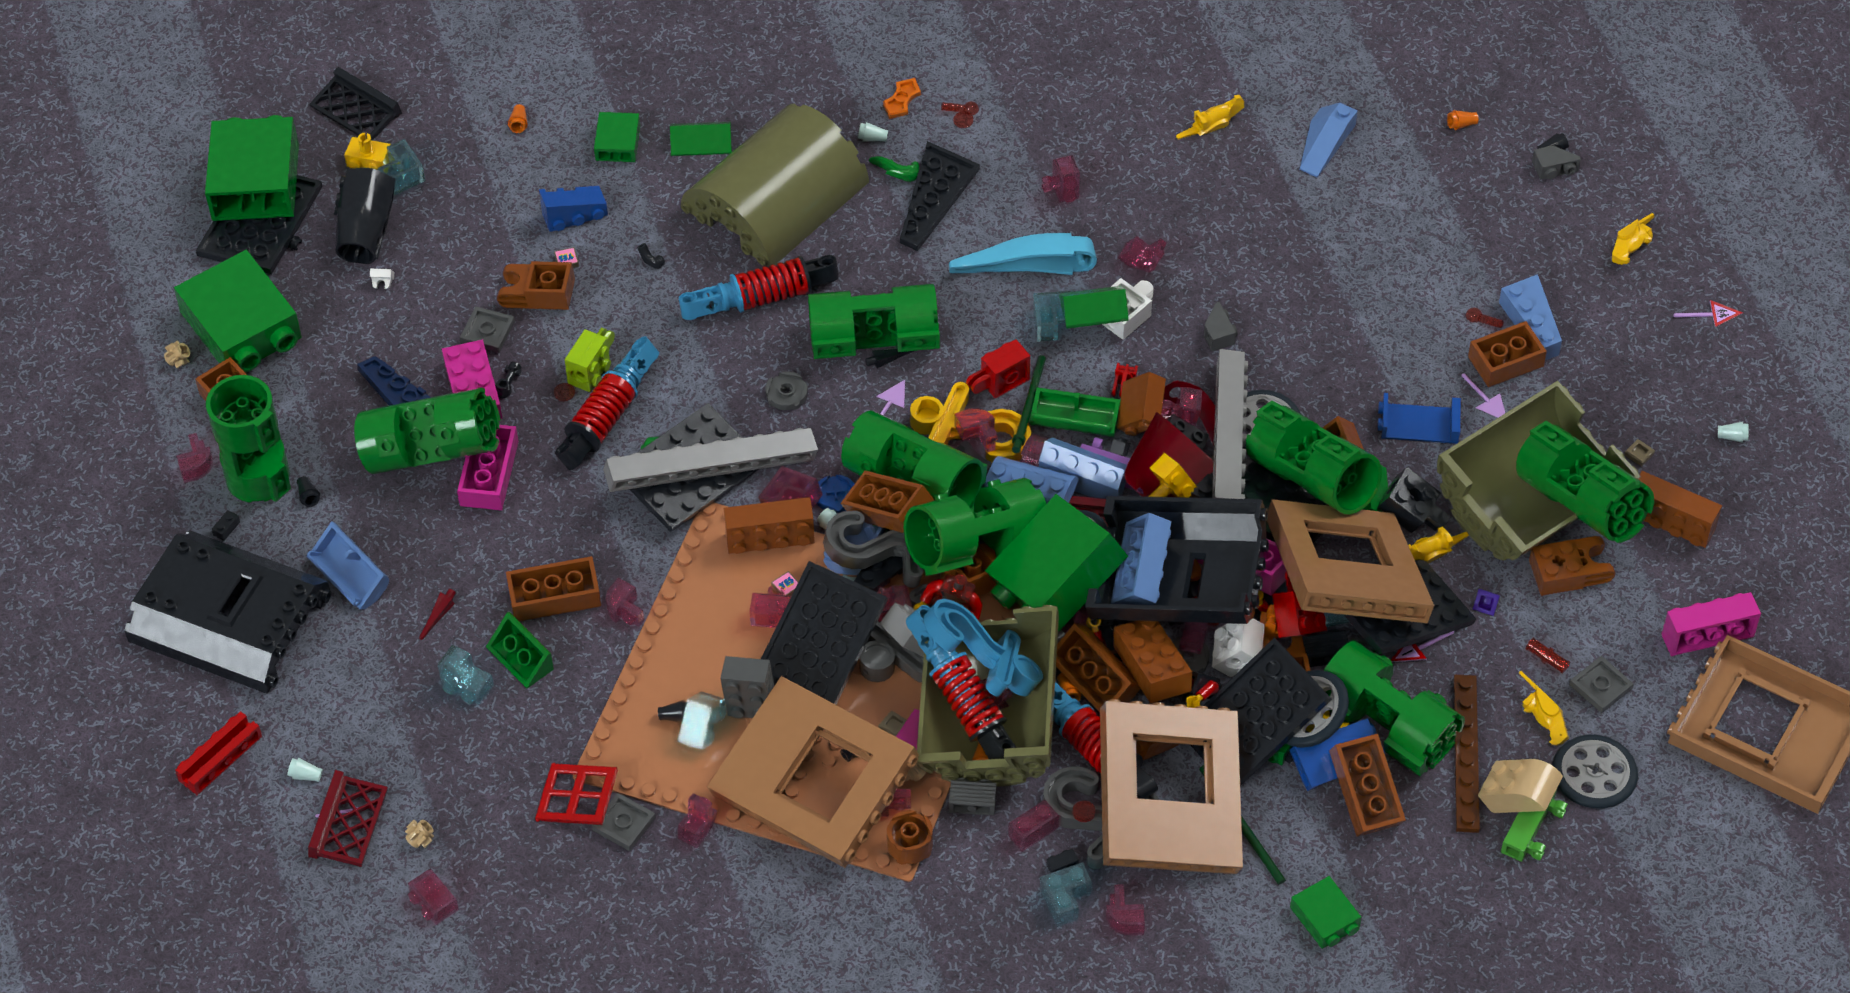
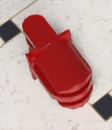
M1117 363L1111 392L1112 397H1116L1118 384H1121L1119 398H1121L1123 382L1137 377V365L1129 367V364L1123 366Z

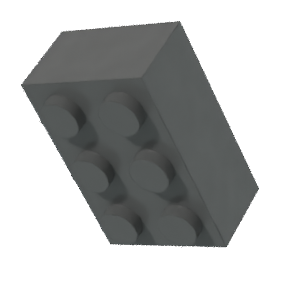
M725 656L720 679L727 714L734 718H753L774 687L770 660Z

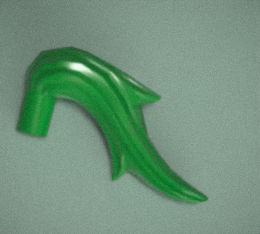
M880 156L871 157L868 160L870 163L886 170V174L905 182H913L917 179L919 163L916 161L912 162L911 165L903 166L895 163L892 159Z

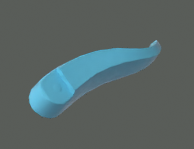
M1044 233L1014 238L993 247L954 259L949 262V272L1030 271L1073 275V272L1093 269L1097 263L1093 242L1088 237L1072 236L1071 233Z

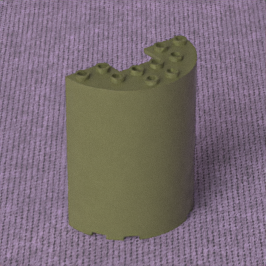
M794 103L787 105L687 190L682 196L681 208L685 213L694 215L701 224L705 223L712 227L713 220L722 223L729 231L735 232L740 236L741 250L746 255H752L759 264L769 267L781 261L867 185L869 177L865 164H861L856 156L859 153L851 140L846 141L839 133L842 130L832 120L807 105L799 107Z
M1558 380L1438 456L1437 473L1441 474L1443 481L1440 483V488L1444 498L1449 499L1453 509L1450 511L1461 528L1484 551L1489 549L1493 552L1495 558L1503 561L1506 559L1513 561L1578 520L1574 512L1561 503L1550 500L1520 479L1517 474L1516 461L1518 453L1526 439L1530 436V430L1539 424L1548 421L1551 424L1558 425L1612 464L1619 466L1638 480L1641 477L1638 470L1625 459L1622 451L1612 444L1606 452L1604 447L1598 444L1592 437L1591 432L1584 428L1580 423L1585 413L1582 405L1573 399L1568 389L1562 386Z
M1044 605L1037 608L1025 606L1021 609H1013L1015 618H1007L1001 621L988 619L980 622L996 643L1007 630L1016 632L1021 639L1018 655H1024L1033 660L1043 673V679L1028 696L1017 695L1007 687L1000 696L997 697L989 693L987 697H991L994 700L990 708L995 705L998 706L1003 716L1007 718V722L1003 727L1017 747L1004 749L1005 759L972 760L978 741L970 742L965 726H962L960 723L961 719L956 717V712L951 708L952 704H948L947 697H944L942 694L943 689H939L933 677H930L929 673L934 667L931 662L927 661L924 653L917 752L919 754L917 764L923 770L930 774L933 772L942 775L941 779L950 782L958 778H966L969 781L978 782L982 779H987L1000 787L1025 783L1028 777L1038 778L1045 773L1046 767H1050L1059 621L1057 606ZM962 641L957 646L956 652L967 653V657L972 664L967 670L974 668L976 670L974 676L978 675L980 677L979 683H984L985 685L982 691L987 690L986 682L990 669L979 662Z

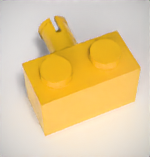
M361 133L358 138L352 137L344 154L347 167L372 168L386 173L393 156L391 144L372 141L368 133L367 139L365 133Z
M1165 453L1150 467V470L1158 478L1161 485L1148 497H1167L1169 494H1172L1174 497L1189 498L1191 492H1194V488L1197 487L1183 468Z

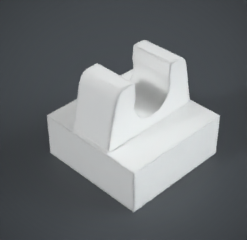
M370 268L373 287L378 289L379 282L384 281L385 289H389L392 280H394V271L391 269Z

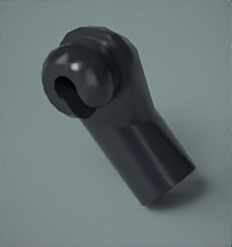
M646 243L637 247L644 263L655 269L661 268L660 266L665 264V260L661 255L656 257L651 255Z

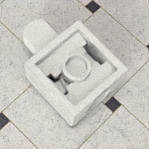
M1120 278L1111 286H1122L1125 288L1129 319L1128 321L1102 325L1123 340L1151 316V299L1153 298L1154 288L1148 281L1141 280L1133 287Z
M1252 618L1247 624L1227 623L1216 629L1212 667L1229 677L1236 675L1263 649L1265 624Z

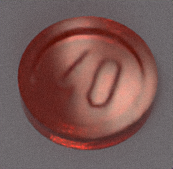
M958 112L955 114L953 121L959 128H968L973 124V116L968 112Z
M569 383L559 384L554 389V396L559 401H569L575 395V389Z
M1089 801L1077 802L1073 806L1074 818L1080 822L1091 821L1095 816V806Z

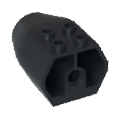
M347 168L346 175L341 176L340 190L335 200L334 215L337 216L335 251L343 260L352 263L371 264L378 259L393 204L395 178L372 168Z

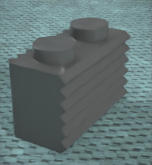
M966 778L951 780L949 813L994 816L996 783L987 779H982L979 782L969 781Z

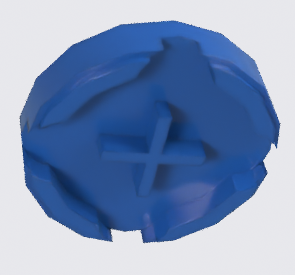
M843 475L824 477L815 486L814 498L817 505L823 510L829 508L836 513L846 511L840 503L854 486V482Z

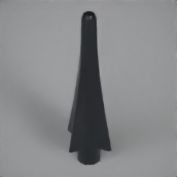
M897 349L872 350V357L865 358L867 366L875 364L878 369L914 351L898 352Z

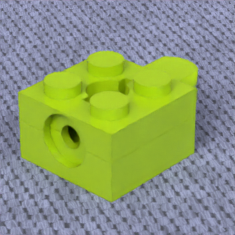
M601 327L596 334L584 329L565 358L569 385L591 392L593 387L597 386L601 381V375L604 371L607 372L611 365L609 350L615 338L613 331H607V329Z

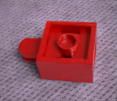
M1017 339L1007 342L993 352H988L981 357V370L970 375L966 380V384L974 394L987 389L996 399L1030 380L1031 355Z
M1286 571L1287 591L1272 594L1279 638L1327 630L1324 612L1301 610Z

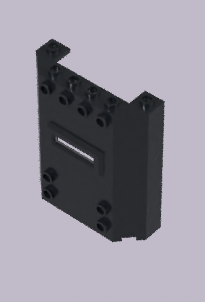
M1107 496L1103 513L1108 526L1107 531L1120 546H1122L1126 522L1147 513L1171 521V535L1167 542V556L1163 564V577L1159 585L1160 595L1156 604H1111L1116 569L1099 589L1089 588L1085 608L1090 619L1247 624L1254 617L1255 608H1259L1258 590L1262 589L1263 584L1261 572L1265 571L1266 567L1264 554L1269 549V541L1266 539L1268 509L1264 508L1262 499ZM1194 559H1203L1197 598H1187Z
M186 531L185 535L180 533L175 535L132 600L130 610L134 612L131 622L126 623L125 634L130 643L268 694L271 688L276 687L279 680L275 665L279 659L284 657L286 648L290 641H294L300 625L306 622L310 609L315 606L321 609L324 603L329 602L332 592L327 580L199 533ZM242 578L250 580L228 616L220 614Z

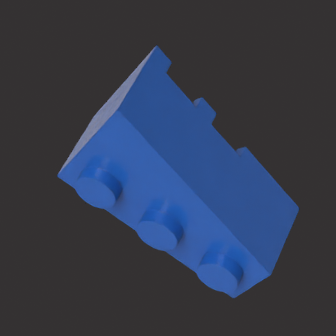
M599 186L575 187L574 190L570 191L557 188L554 192H546L545 189H539L542 215L549 232L561 231L569 226L582 225L584 222L594 219L600 220L604 216H608L607 203Z

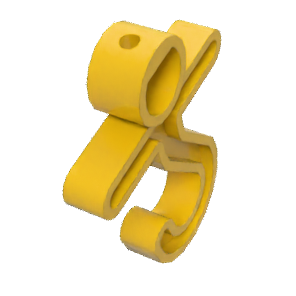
M957 382L953 385L944 406L938 399L931 396H923L914 400L910 407V424L914 431L929 435V439L948 445L951 439L967 440L997 432H1006L1013 439V436L1017 433L1021 415L1006 409H996L972 415L962 414L969 400V387L964 382ZM1029 423L1024 436L1025 444L1021 446L1019 453L1012 452V439L1005 443L990 442L985 449V459L992 463L997 456L1016 461L1023 459L1029 451L1031 443Z

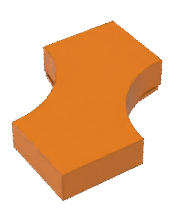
M915 78L896 82L897 89L894 95L883 101V106L889 119L908 115L909 103L921 95Z

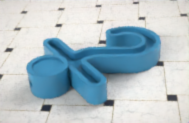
M948 599L937 600L925 614L924 626L931 638L940 647L951 653L963 641L976 659L990 669L986 689L992 695L998 697L1008 687L1015 694L1025 697L1043 679L1041 669L1033 660L1024 655H1018L1021 639L1016 632L1007 630L996 643L974 614L959 603Z

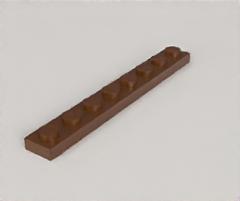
M1454 674V710L1465 718L1462 732L1459 733L1457 731L1454 740L1456 832L1479 833L1477 676Z

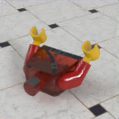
M946 574L943 579L930 582L920 597L921 602L913 607L914 610H917L920 606L929 604L931 608L937 600L948 599L964 606L979 621L983 605L978 594H976V586L968 582L964 575L958 574L953 576Z

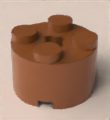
M905 810L895 814L887 826V848L890 855L901 865L918 863L928 858L933 847V828L929 818L924 814L923 816L917 814V811Z

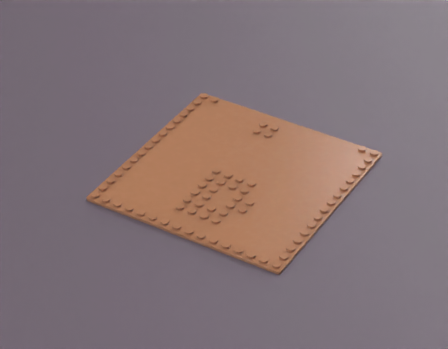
M713 502L695 515L577 765L617 767L618 772L612 792L818 854L713 796L707 786L753 719L745 717L734 718L727 714L720 679L725 656L761 659L791 598L789 597L784 601L771 587V582L788 571L799 582L809 561L830 570L823 561L825 558L823 545L825 534L814 531L815 543L805 546L797 545L786 548L728 554L723 509L728 506ZM923 569L918 587L923 584H929L937 579H943L941 573L926 576L925 569ZM903 573L895 575L891 578L889 584L877 592L888 598L878 619L879 623L895 602L902 606L905 604L909 605L910 592L915 588H910L903 583ZM988 592L979 596L983 605L979 622L988 619L1001 621L1007 618H1015L1013 609H1019L1021 606L1015 603L1008 610ZM964 603L965 608L970 611V604ZM858 659L836 705L877 727L891 711L907 720L914 709L920 710L922 682L914 680L896 665L894 673L889 679L882 682L869 681L861 674ZM681 700L690 702L692 719L686 722L659 720L658 707ZM819 736L782 794L831 820L868 762L858 756L847 762L840 753V750L843 748ZM926 772L916 782L911 779L905 780L904 784L895 791L891 804L882 811L879 822L873 825L869 831L866 842L859 846L855 859L848 864L911 882L920 862L904 865L896 862V859L890 855L887 848V826L895 814L905 810L917 811V814L922 816L924 814L928 817L934 829L950 790L951 782L941 779L942 775L936 772L932 774ZM587 775L585 783L603 788L606 776Z

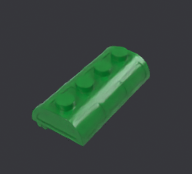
M1037 387L1029 423L1034 426L1114 437L1121 400Z

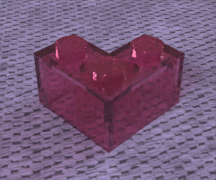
M781 466L758 498L760 503L810 497L813 509L823 494L817 478Z

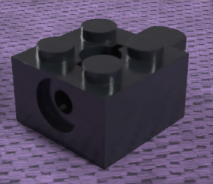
M1408 467L1394 478L1377 507L1383 512L1394 513L1398 523L1411 533L1423 523L1437 531L1438 528L1446 525L1449 519L1448 514L1435 505L1441 492Z

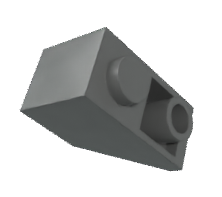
M1556 146L1535 149L1532 163L1540 180L1546 178L1553 179L1564 174L1572 175L1579 171L1581 161L1580 156Z
M1220 302L1215 303L1204 326V338L1211 351L1235 345V339L1238 336L1236 326L1231 324L1228 311L1223 309Z

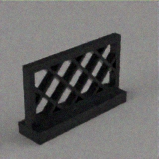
M340 67L333 71L335 76L309 104L310 107L358 136L363 133V128L373 126L374 130L370 133L371 140L375 139L394 117L397 118L402 114L398 102ZM336 84L342 87V91L331 93V89ZM354 94L357 96V100L346 102L347 95ZM343 96V103L332 104V98ZM329 99V106L320 107L317 105L321 100ZM362 104H371L372 109L361 111ZM358 106V112L347 114V107ZM344 108V115H333V110ZM383 112L387 114L384 119L376 120V114ZM362 116H373V121L362 123ZM359 117V124H348V119Z

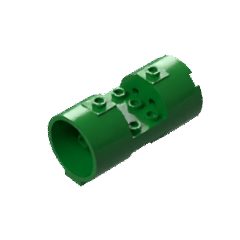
M933 284L892 287L891 293L888 294L881 293L852 297L850 291L808 294L810 332L814 359L856 356V349L896 346L898 352L940 348L938 309L935 286Z
M235 375L221 380L208 393L206 409L213 436L219 446L220 462L227 488L234 497L244 502L251 503V501L263 500L265 502L271 499L277 502L291 490V485L289 481L290 469L278 428V419L271 391L262 380L249 375Z
M476 388L361 411L356 417L354 426L355 443L359 458L369 473L378 474L495 451L499 444V439L496 438V430L500 429L499 421L501 420L496 401L492 400L491 396L484 394V388Z
M1270 401L1256 411L1257 417L1253 421L1255 426L1251 435L1247 434L1246 451L1252 461L1279 477L1291 480L1302 486L1310 495L1343 514L1357 513L1371 502L1378 491L1382 478L1380 461L1374 455L1344 438L1337 437L1293 409L1281 406L1274 401Z
M872 410L864 412L854 421L852 426L855 428L849 438L845 437L842 446V464L850 471L860 476L864 471H869L923 485L934 500L935 496L947 493L948 497L957 495L971 508L980 488L986 483L987 464L949 445L938 443L920 435L910 427Z
M1544 421L1530 430V436L1522 445L1517 456L1516 471L1520 479L1550 500L1559 502L1576 514L1579 520L1608 540L1617 543L1625 542L1634 537L1645 526L1642 522L1647 513H1652L1654 506V494L1649 486L1594 452L1588 445L1558 425Z
M1019 478L1001 483L1000 479L987 482L988 486L980 488L975 498L974 512L957 495L948 497L947 493L936 495L934 501L915 505L907 511L903 527L907 549L915 563L922 569H925L926 576L974 564L972 557L978 548L979 535L991 549L995 550L996 556H999L1046 505L1045 498L1041 490H1036L1031 484L1032 481L1027 478Z
M1355 640L1344 645L1324 669V671L1337 675L1347 688L1349 704L1344 722H1348L1350 725L1352 721H1358L1365 715H1368L1389 730V735L1384 741L1385 752L1418 776L1427 772L1428 767L1434 769L1454 746L1456 732H1462L1465 723L1464 716L1449 707L1442 695L1434 694L1428 690L1419 693L1411 700V697L1405 691H1398L1390 682L1393 675L1391 660L1384 655H1378L1376 652L1372 653ZM1327 690L1325 692L1330 696L1332 690Z

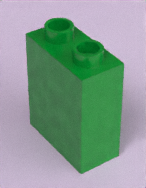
M272 115L267 118L258 119L232 117L227 120L211 121L205 195L212 221L294 217L299 142L293 117Z
M247 249L174 287L180 313L219 364L231 357L244 372H249L260 364L261 359L276 351L284 353L291 350L297 341L302 338L297 313Z
M1055 494L1021 533L988 566L985 572L996 583L990 594L1008 610L1015 603L1021 606L1019 609L1025 606L1032 608L1043 607L1044 605L1057 606L1059 611V632L1086 603L1089 588L1099 589L1128 555L1108 531Z

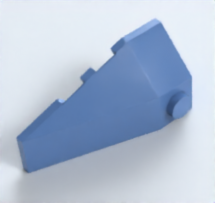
M1336 103L1319 109L1310 123L1300 165L1301 171L1318 178L1355 127L1358 110L1342 103Z

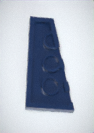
M376 356L357 364V370L389 406L431 398L423 388L415 387L407 377L399 376L395 373L394 368Z

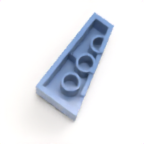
M1538 274L1501 288L1499 304L1513 324L1516 325L1527 321L1547 351L1545 361L1558 356L1562 339Z

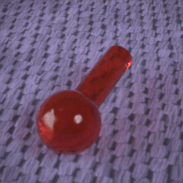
M969 101L965 105L945 102L941 104V110L964 112L967 115H975L979 111L978 105L973 101Z
M1473 307L1466 312V318L1470 322H1482L1498 328L1503 326V320L1484 315L1478 308Z

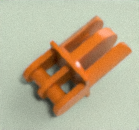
M1269 605L1267 612H1261L1260 622L1265 624L1264 637H1268L1269 641H1271L1274 637L1277 639L1278 629L1274 605Z

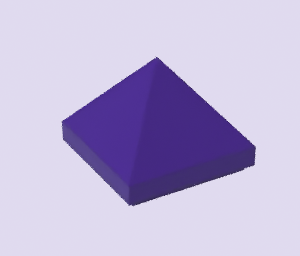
M1478 589L1473 610L1494 616L1500 595Z

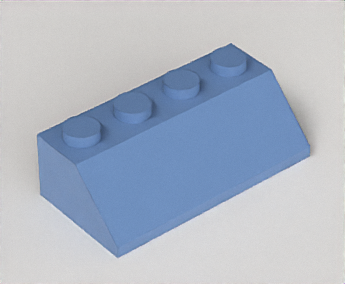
M1053 437L1045 441L1039 459V467L1078 476L1079 482L1075 492L1091 498L1106 499L1107 496H1122L1126 485V464Z
M1147 513L1126 522L1121 548L1128 557L1117 568L1111 604H1156L1160 595L1159 585L1163 577V564L1167 556V542L1171 535V521Z

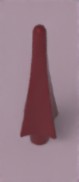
M448 589L446 594L439 593L432 613L419 636L421 640L426 637L435 624L455 604L452 601L456 595L454 590Z

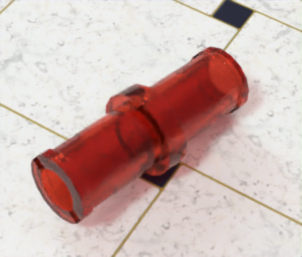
M1534 637L1525 648L1539 657L1542 663H1548L1562 674L1571 663L1555 653V649L1546 647Z

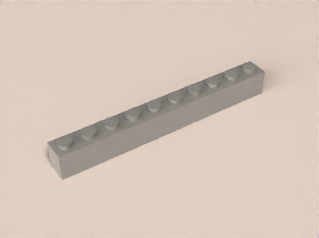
M1220 349L1216 364L1212 498L1245 499V494H1241V492H1244L1245 479H1242V477L1245 475L1246 464H1242V462L1245 461L1246 449H1242V447H1245L1246 434H1243V432L1246 430L1247 419H1243V417H1246L1247 404H1243V402H1246L1247 390L1244 388L1247 387L1248 375H1244V373H1247L1248 361H1245V352Z
M797 428L788 432L777 431L768 435L757 434L748 438L737 437L728 441L717 440L708 444L697 443L688 447L677 446L669 450L661 451L657 449L649 453H633L622 457L613 456L606 459L603 471L609 491L614 492L814 461L818 448L811 428Z

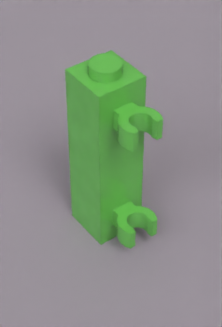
M1555 791L1546 811L1519 812L1503 842L1501 853L1521 862L1526 853L1537 860H1541L1545 853L1546 845L1540 842H1533L1548 811L1552 812L1556 817L1563 818L1568 804L1561 800H1554Z

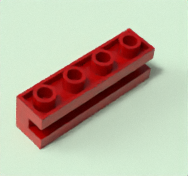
M241 711L231 717L219 731L211 735L207 742L197 747L187 760L182 761L178 765L177 769H175L178 781L194 794H200L262 737L259 725L254 721L249 723L247 716Z

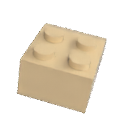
M1542 760L1495 761L1478 796L1493 813L1546 811L1563 775L1554 766Z

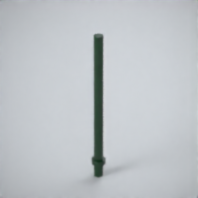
M1043 355L1038 356L1017 433L1012 439V452L1019 453L1021 446L1025 444V432L1032 411L1036 389L1039 386L1046 357Z
M1203 765V766H1201V767L1199 768V770H1200V772L1202 773V775L1204 776V765ZM1241 815L1242 833L1277 884L1284 883L1286 879Z

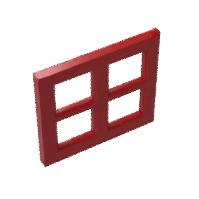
M552 763L535 821L603 825L618 772L617 767ZM557 775H577L573 790L553 789ZM587 775L606 776L601 792L582 791ZM551 796L570 797L566 813L547 812ZM580 798L599 799L595 815L575 814Z

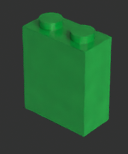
M599 112L594 145L595 161L636 162L640 132L639 113Z
M1330 876L1291 897V910L1321 949L1326 946H1335L1342 937L1346 935L1352 936L1360 929L1361 915Z

